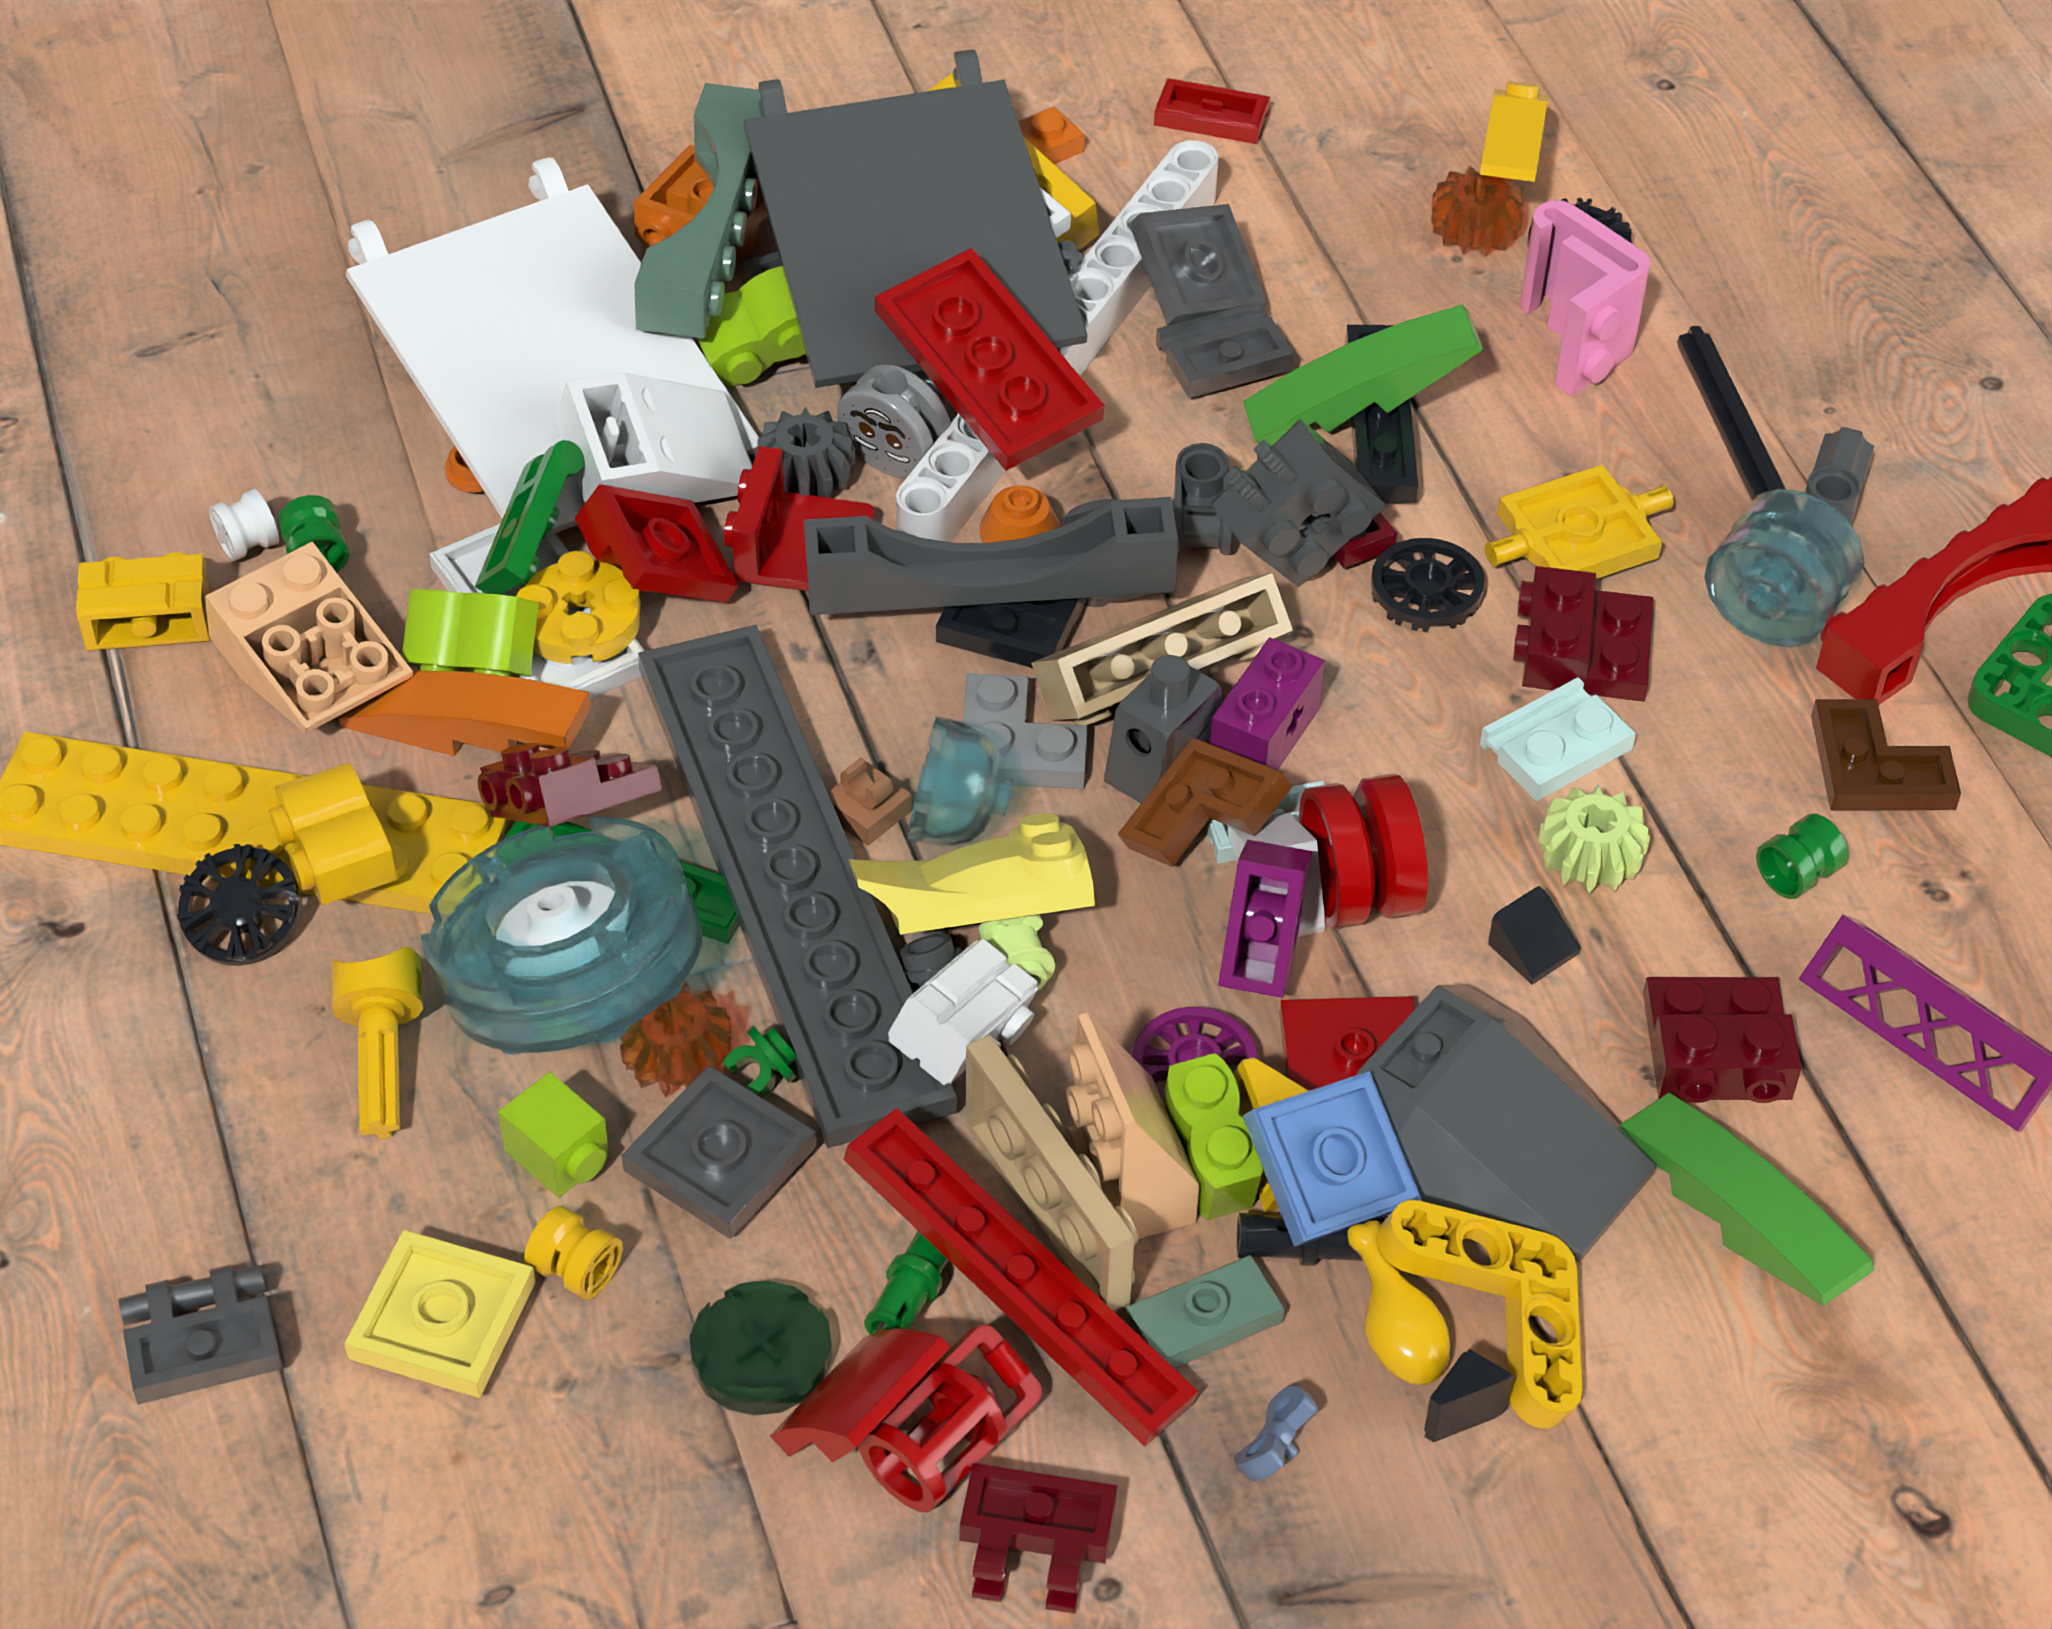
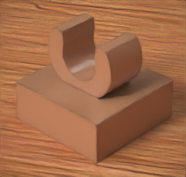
M862 757L846 768L840 775L841 782L828 791L842 827L867 846L912 811V794L869 762H866Z

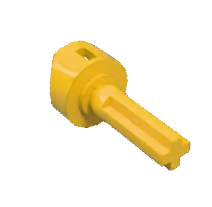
M406 946L384 956L366 961L341 962L336 961L334 958L331 961L333 1014L343 1023L356 1026L358 1032L359 1132L363 1136L376 1134L379 1139L392 1137V1131L400 1130L398 1025L408 1023L417 1018L423 1010L421 957L412 948Z

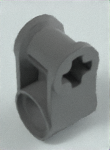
M1191 444L1183 448L1177 456L1172 505L1178 536V553L1182 547L1218 548L1220 554H1230L1232 531L1211 505V501L1229 486V481L1225 476L1229 472V460L1225 452L1213 444Z

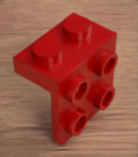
M759 446L752 469H743L738 485V503L740 505L738 511L730 510L728 512L724 528V545L733 547L736 581L808 591L804 520L867 516L875 520V509L872 505L863 502L813 495L801 496L798 493L784 492L782 449Z

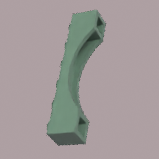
M710 83L704 84L694 113L695 161L708 175L714 190L706 205L691 222L670 237L646 249L634 283L636 330L705 338L711 316L720 317L725 294L723 281H732L735 270L736 249L734 246L742 247L745 241L747 229V214L745 212L753 213L756 207L758 178L744 130V120L761 117L759 110V99L761 96L758 89Z

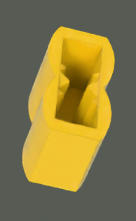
M350 762L275 786L279 806L269 809L270 819L280 845L284 846L292 843L296 852L289 854L294 875L302 891L313 888L319 902L323 906L397 880L389 842Z

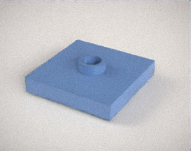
M1370 1071L1253 1109L1243 1116L1294 1247L1348 1229L1352 1225L1362 1224L1391 1214L1398 1204L1404 1201H1422Z

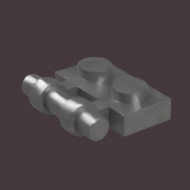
M231 1265L209 1269L210 1277L169 1286L167 1280L146 1284V1292L118 1298L124 1326L151 1319L149 1324L123 1330L131 1382L138 1405L282 1369L266 1295L239 1302V1298L266 1292L261 1265L232 1271ZM213 1304L216 1305V1308H211L178 1317L175 1316V1313L184 1312Z

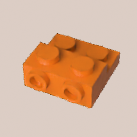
M689 145L634 201L635 238L640 239L646 248L670 237L691 222L706 205L714 190L708 175L695 161V148L693 145ZM758 179L755 210L753 213L745 212L747 214V229L744 244L742 247L734 246L736 249L735 267L758 244V225L768 215Z

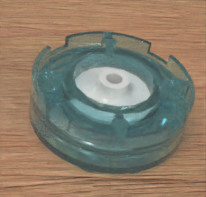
M590 817L589 822L593 831L554 837L551 827L540 825L519 832L492 845L458 869L432 899L429 908L435 921L430 934L421 935L423 952L447 1009L458 1028L478 1043L499 1049L508 1055L558 1051L594 1041L609 1042L618 1039L627 1032L630 1025L654 1011L662 1003L677 996L681 990V984L689 975L699 956L703 931L702 923L677 853L662 834L642 823L617 817Z

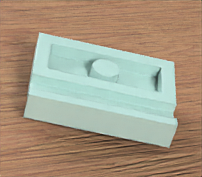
M1579 677L1482 728L1479 745L1484 750L1490 748L1498 756L1497 763L1536 802L1633 749L1636 733L1597 695L1591 697L1584 691V682Z

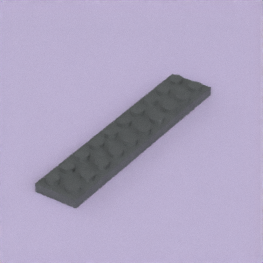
M757 625L639 652L640 673L719 874L722 875L730 902L732 901L735 908L737 920L785 1042L796 1054L794 1065L827 1148L852 1142L896 1108L914 1124L957 1113V1096L952 1084L942 1085L920 1067V1060L918 1058L911 1060L889 1042V1035L887 1033L906 1000L913 992L871 894L860 889L849 865V859L856 860Z

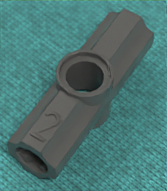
M1842 426L1839 431L1825 433L1813 471L1808 477L1799 512V517L1807 531V541L1803 545L1796 546L1794 553L1786 554L1783 566L1790 569L1798 581L1817 585L1822 580L1834 579L1846 539L1851 531L1861 490L1874 451V445L1867 442L1862 431Z

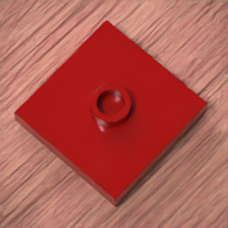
M1413 996L1281 1000L1279 1016L1286 1077L1311 1091L1356 1076L1359 1069L1415 1010Z

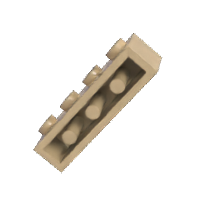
M1273 573L1242 577L1034 661L1031 664L1052 721L1074 719L1076 725H1088L1112 715L1109 706L1122 701L1151 673L1153 662L1161 656H1179L1189 666L1209 676L1218 671L1216 662L1232 655L1235 656L1236 661L1252 658L1257 655L1269 637L1274 639L1293 631Z

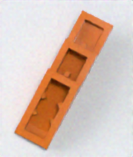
M414 670L413 677L345 712L339 717L340 727L451 756H456L462 743L500 753L507 748L516 746L518 741L538 743L539 747L546 749L567 747L569 751L591 706L589 692L540 681L475 672Z

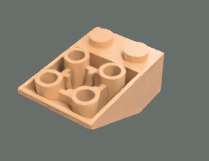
M313 542L205 596L209 638L240 679L305 734L413 677L412 669Z
M1088 1012L1077 1015L1076 1045L1068 1047L1069 1063L1075 1079V1086L1068 1087L1066 1091L1067 1102L1073 1119V1126L1065 1128L1067 1143L1077 1156L1084 1154L1090 1159L1098 1173L1102 1192L1113 1207L1120 1205L1128 1212L1135 1225L1138 1239L1195 1224L1199 1182L1152 1076Z

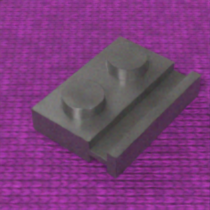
M1261 301L1157 328L1156 346L1159 351L1163 350L1165 352L1166 362L1188 398L1293 370L1295 353L1271 317L1267 318L1263 313L1264 305Z

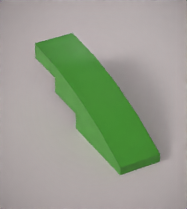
M1463 305L1404 321L1350 342L1293 370L1245 399L1243 404L1255 441L1258 444L1265 440L1273 445L1299 419L1303 420L1307 425L1316 422L1328 433L1373 402H1376L1387 413L1481 352L1483 347L1469 311Z
M1667 1093L1620 1124L1656 1166L1669 1174L1672 1195L1721 1225L1723 1245L1820 1305H1826L1874 1271L1873 1260L1821 1207L1778 1169L1721 1125L1671 1093Z

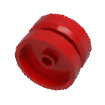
M1391 773L1362 778L1356 787L1354 795L1343 784L1339 783L1305 788L1300 798L1299 823L1317 840L1326 926L1334 929L1362 924L1368 918L1372 906L1381 916L1388 919L1419 914L1426 906L1428 862L1418 810L1410 789L1401 775Z

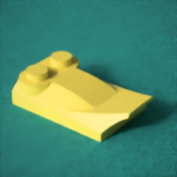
M1037 813L1025 816L1020 820L1021 826L1011 830L1007 837L968 845L932 860L870 861L849 859V865L858 887L874 895L889 908L900 935L1095 906L1093 880L1085 847L1073 827L1067 823L1059 822V817L1051 813Z

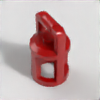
M975 1325L934 1364L858 1446L859 1452L872 1475L892 1496L918 1512L929 1513L971 1471L972 1463H978L1038 1403L1042 1395L1041 1385L1030 1372V1368L1008 1341L1001 1337L996 1329L989 1325ZM976 1347L983 1353L982 1357L1004 1384L1016 1394V1400L1003 1413L995 1400L993 1390L982 1378L956 1367ZM928 1398L933 1407L906 1434L897 1427ZM963 1437L971 1443L940 1472L936 1464ZM909 1467L918 1479L921 1487L912 1483L901 1473Z

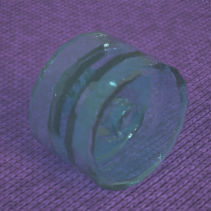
M1777 489L1758 495L1744 509L1733 524L1731 531L1721 540L1708 558L1704 578L1710 599L1723 618L1740 632L1768 645L1793 647L1810 643L1825 629L1836 613L1838 604L1848 596L1859 580L1865 559L1860 538L1848 520L1827 502L1802 491Z

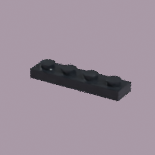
M1347 324L1345 345L1394 325ZM1410 399L1406 400L1388 413L1376 402H1373L1351 417L1354 465L1384 503H1416L1418 477Z

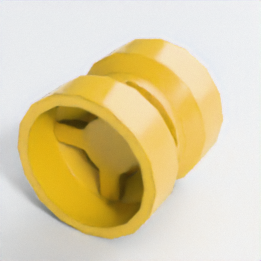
M560 1205L548 1211L534 1228L525 1248L524 1261L525 1265L532 1266L534 1271L545 1277L557 1275L562 1278L564 1288L586 1301L598 1295L611 1280L621 1260L623 1244L618 1237L602 1228L594 1230L586 1228L581 1216Z

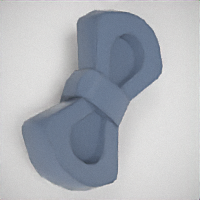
M1292 1385L1284 1388L1271 1399L1268 1404L1265 1425L1257 1438L1234 1456L1237 1468L1243 1475L1252 1481L1263 1480L1280 1469L1284 1464L1285 1458L1291 1460L1297 1455L1298 1449L1291 1443L1296 1434L1295 1431L1318 1411V1407L1310 1393L1298 1386Z

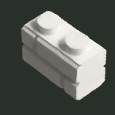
M985 939L976 940L908 997L887 1033L889 1035V1042L911 1060L918 1058L920 1060V1067L942 1085L951 1084L966 1070V1045L991 1035L997 1045L1001 1047V1043L998 1042L1000 1039L1011 1045L1021 1036L1035 1015L1027 1007L1038 991L1037 981L1015 963L1008 965L1006 963V956Z

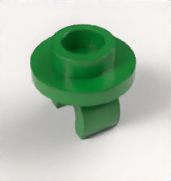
M753 1025L746 1032L756 1045L736 1047L729 1052L723 1062L732 1074L740 1070L746 1063H758L760 1065V1074L746 1088L761 1098L773 1089L776 1082V1072L779 1071L788 1083L797 1077L788 1067L796 1060V1054L773 1027L761 1035Z

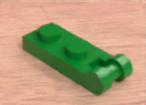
M561 440L548 448L544 455L541 454L524 466L475 584V588L487 594L502 595L515 586L522 588L534 576L540 563V557L536 555L541 539L551 531L559 517L560 510L555 505L564 482L578 473L584 465L583 453L574 442Z

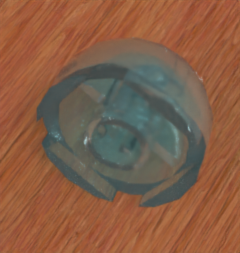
M936 715L927 744L930 745L929 753L926 754L920 772L907 840L932 846L954 847L970 843L983 834L992 814L1005 816L1013 779L1001 776V753L994 740L980 728L959 720Z

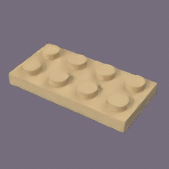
M991 1035L966 1045V1127L1059 1261L1121 1319L1126 1317V1307L1130 1306L1131 1284L1135 1282V1272L1133 1269L1134 1245L1138 1243V1234L1130 1215L1122 1206L1117 1205L1113 1207L1101 1190L1098 1173L1090 1159L1084 1154L1077 1156L1065 1140L1064 1129L1055 1110L1049 1104L1041 1106L1030 1091L1028 1077L1020 1061L1012 1054L1005 1056Z

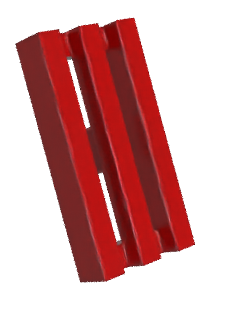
M1167 78L1154 110V126L1258 144L1260 131L1263 130L1265 118H1267L1269 113L1270 97Z

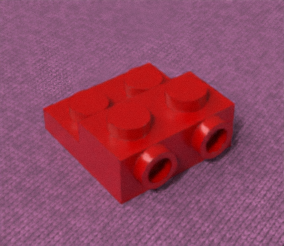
M599 484L574 518L587 542L589 551L596 561L620 565L623 575L630 583L632 589L727 603L739 587L693 500Z

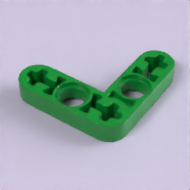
M2047 594L2038 598L1977 670L1967 701L1971 712L1980 720L2052 757V729L2045 727L2038 720L2040 716L2052 715V687L2047 685L2048 681L2052 678V634L2049 637L2044 633L2045 626L2052 625V594ZM2019 651L2029 652L2039 657L2043 663L2036 666L2025 665L2017 661L2012 654ZM2004 680L2011 684L2009 693L2004 692L1999 697L1995 696L2002 687Z

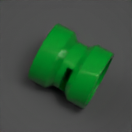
M307 495L288 502L282 508L278 516V524L282 539L287 544V554L313 542L336 573H338L347 564L349 550L345 536L340 531L341 525L336 506L329 499L322 496Z
M1817 813L1808 814L1790 826L1788 835H1775L1759 846L1756 853L1757 866L1761 876L1773 891L1786 899H1796L1815 886L1817 877L1828 878L1847 864L1849 857L1843 835L1830 820Z

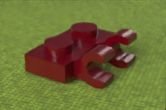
M972 1463L959 1528V1541L978 1544L972 1577H975L972 1598L1001 1602L1006 1582L1010 1549L1052 1555L1046 1589H1048L1045 1609L1075 1614L1083 1560L1106 1564L1118 1485Z

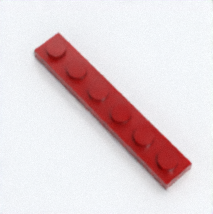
M898 1108L894 1109L847 1145L843 1160L1144 1447L1192 1406L1199 1391Z

